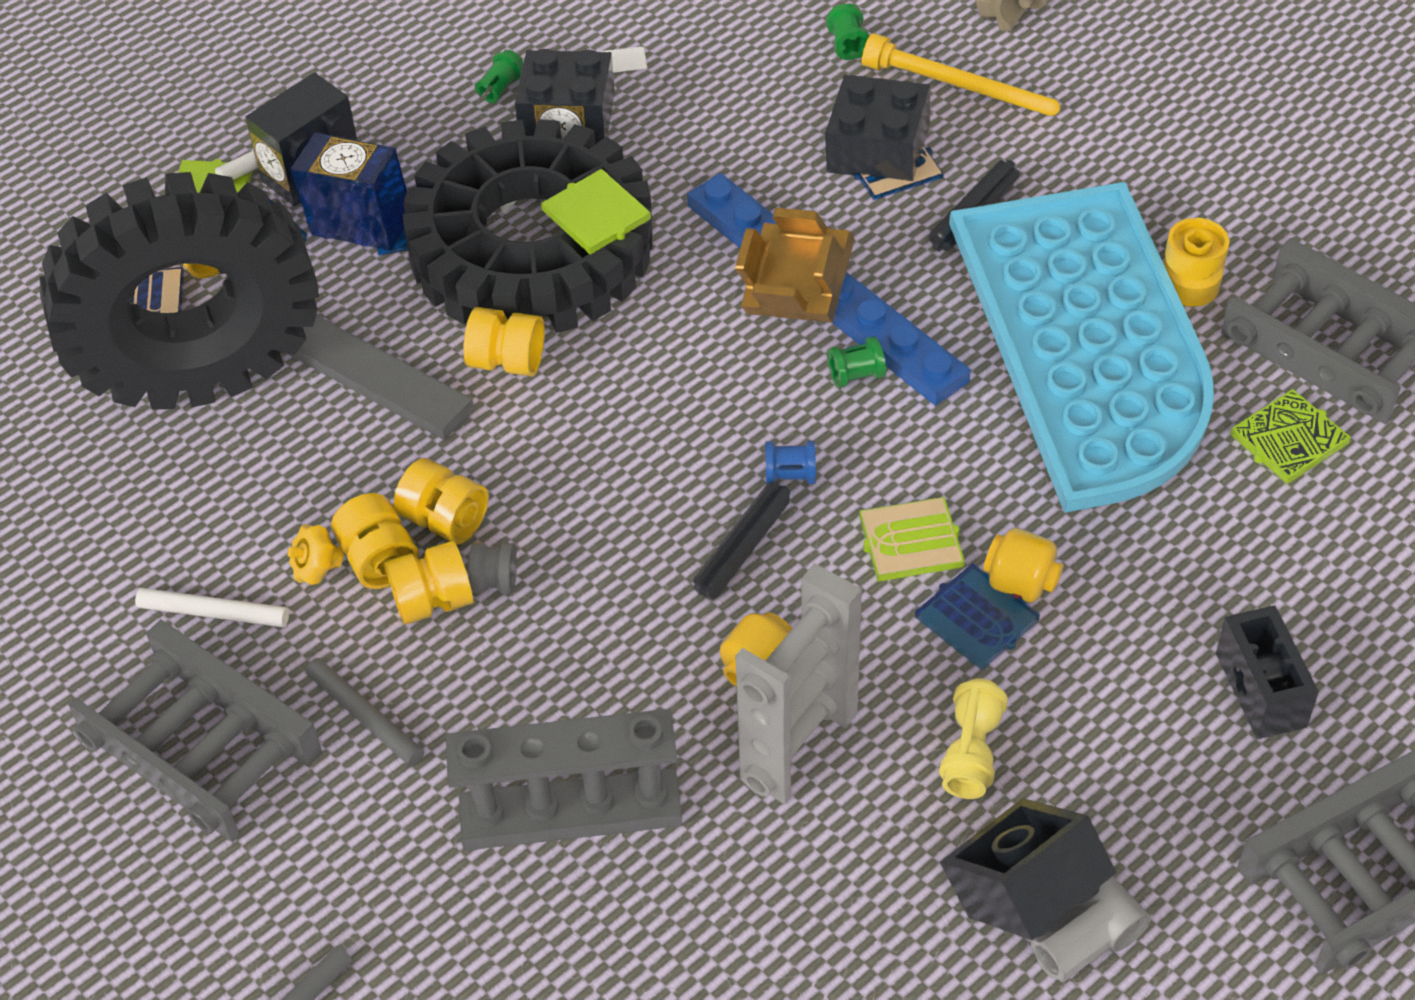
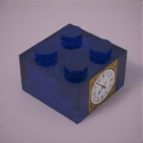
M314 133L291 167L292 176L311 235L391 251L404 230V199L407 193L396 148Z

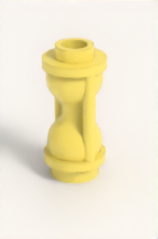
M982 678L964 682L955 689L953 698L955 718L962 728L961 738L955 740L948 747L939 769V774L943 779V788L951 795L963 799L980 798L986 793V789L993 784L995 776L993 753L985 743L986 734L993 731L1000 723L1008 703V697L1002 689L994 682Z

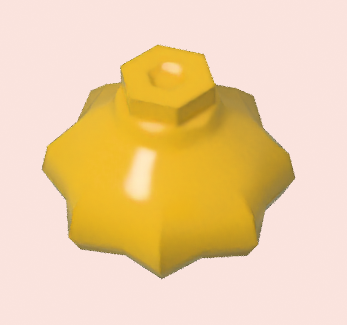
M301 525L298 535L292 540V547H289L287 550V555L290 557L289 564L294 573V580L298 583L307 582L310 585L319 584L329 570L341 567L344 558L340 546L332 543L326 527L321 525Z

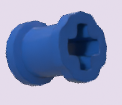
M807 440L805 445L775 446L773 441H765L766 484L776 480H806L808 484H816L815 440Z

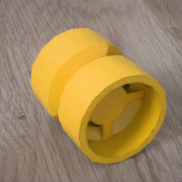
M1187 218L1177 222L1169 231L1163 264L1184 306H1203L1212 302L1219 295L1230 239L1228 233L1221 225L1209 219Z
M475 307L469 316L465 330L464 360L466 366L493 371L496 366L501 364L506 373L530 377L535 376L541 363L545 340V326L542 316L513 313L507 319L502 310Z
M420 458L411 464L400 479L394 495L393 505L400 517L420 527H429L433 534L447 541L454 540L456 545H459L469 540L479 528L488 508L489 495L488 490L483 485L463 475H454L449 468L429 458Z
M377 493L359 495L343 504L334 514L330 525L332 533L343 553L347 555L349 564L359 582L366 588L381 589L390 587L384 561L410 553L419 559L418 548L408 531L402 526L401 519L390 500L384 495Z
M454 540L427 548L424 558L421 559L410 553L384 561L392 594L404 625L432 617L434 608L438 606L444 611L449 612L473 604L474 600L469 579Z

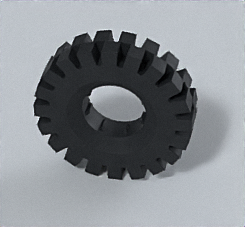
M538 119L534 136H525L523 120L500 122L502 140L495 141L486 126L465 134L467 151L454 141H450L436 151L437 165L427 161L424 162L414 175L416 187L408 186L404 199L405 214H403L410 265L416 283H422L423 294L435 307L445 302L446 315L465 325L472 310L475 307L502 310L507 319L513 313L549 316L555 333L578 328L577 307L593 322L611 311L610 296L623 302L636 289V276L644 277L650 263V250H653L651 194L648 181H643L642 169L633 156L623 159V147L609 137H605L595 145L594 130L574 124L564 139H561L560 121ZM600 169L605 171L651 212V219L626 233L625 239H616L591 255L563 229L545 239L520 242L498 237L491 230L488 231L484 227V225H487V218L501 206L522 199L548 200L567 189V184H576Z
M191 172L165 174V195L157 197L147 177L124 184L123 188L128 203L127 207L122 208L106 192L85 205L90 224L72 216L57 232L61 247L49 245L42 262L45 276H39L40 297L53 352H57L59 364L71 378L79 375L83 388L99 397L110 389L113 402L136 407L147 391L151 409H175L179 392L187 390L191 407L193 408L215 403L212 385L220 382L231 397L249 390L253 386L248 369L253 370L265 379H268L281 369L284 364L280 351L292 355L297 353L306 341L303 327H313L318 312L315 298L319 297L317 278L298 225L295 226L292 214L279 200L271 204L266 191L248 182L237 193L233 178L229 176L208 173L200 192L197 193ZM202 264L214 267L221 274L227 275V279L222 283V288L215 296L200 306L186 311L174 313L154 312L141 308L138 303L134 304L130 300L135 295V289L143 280L153 273L170 266Z

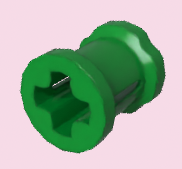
M851 3L834 7L826 16L828 31L835 36L834 49L836 55L844 60L861 58L865 44L870 36L862 28L864 18L861 9Z
M875 336L867 337L863 344L840 350L837 346L827 349L828 367L837 389L847 386L849 381L872 375L879 379L886 375L884 354Z

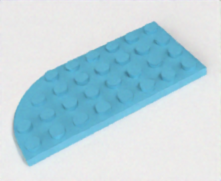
M1121 182L951 211L949 225L1064 513L1130 500L1152 491L1174 477L1188 464L1204 438L1213 407V378L1201 343L1126 183Z

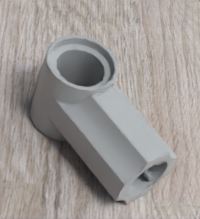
M1112 876L1100 886L1096 896L1084 903L1077 904L1058 920L1057 926L1051 932L1032 940L1030 948L1034 952L1038 964L1051 979L1056 978L1064 983L1108 949L1118 952L1131 945L1146 930L1151 921V915Z

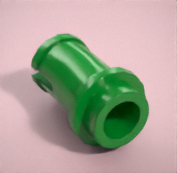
M507 49L496 53L492 59L493 65L476 82L475 91L480 97L489 86H492L491 92L484 99L486 102L496 103L510 83L520 79L524 62L512 50Z

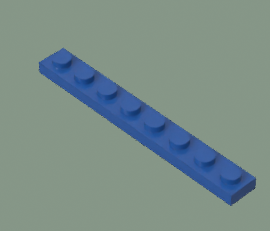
M721 172L687 193V206L739 248L741 247L746 228L756 229L761 235L764 223L776 224L772 218L773 213ZM846 272L833 320L835 326L858 344L865 343L867 337L875 336L881 345L886 367L934 406H937L970 382V368Z

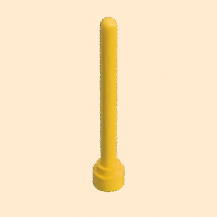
M872 33L863 50L862 65L878 71L882 67L889 69L891 66L1048 116H1055L1060 111V103L1056 99L898 50L897 45L891 43L889 37Z

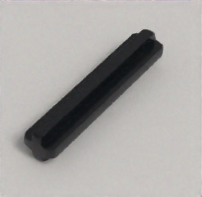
M1010 159L1006 162L1003 160L998 161L951 211L995 204L1018 180L1020 172L1015 168L1016 163ZM951 211L929 233L928 239L933 244V248L938 252L942 250L950 251L957 244L949 225Z
M771 481L762 489L694 577V590L699 595H703L709 600L719 596L790 503V490L786 486L780 485L776 481Z

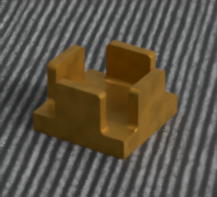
M775 208L772 218L776 224L764 223L761 235L756 229L746 228L735 265L737 273L746 284L741 304L747 314L833 323L855 240L850 230L828 228L816 211Z

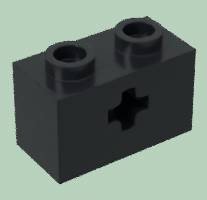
M1276 605L1226 616L1216 655L1256 739L1308 728L1319 691Z

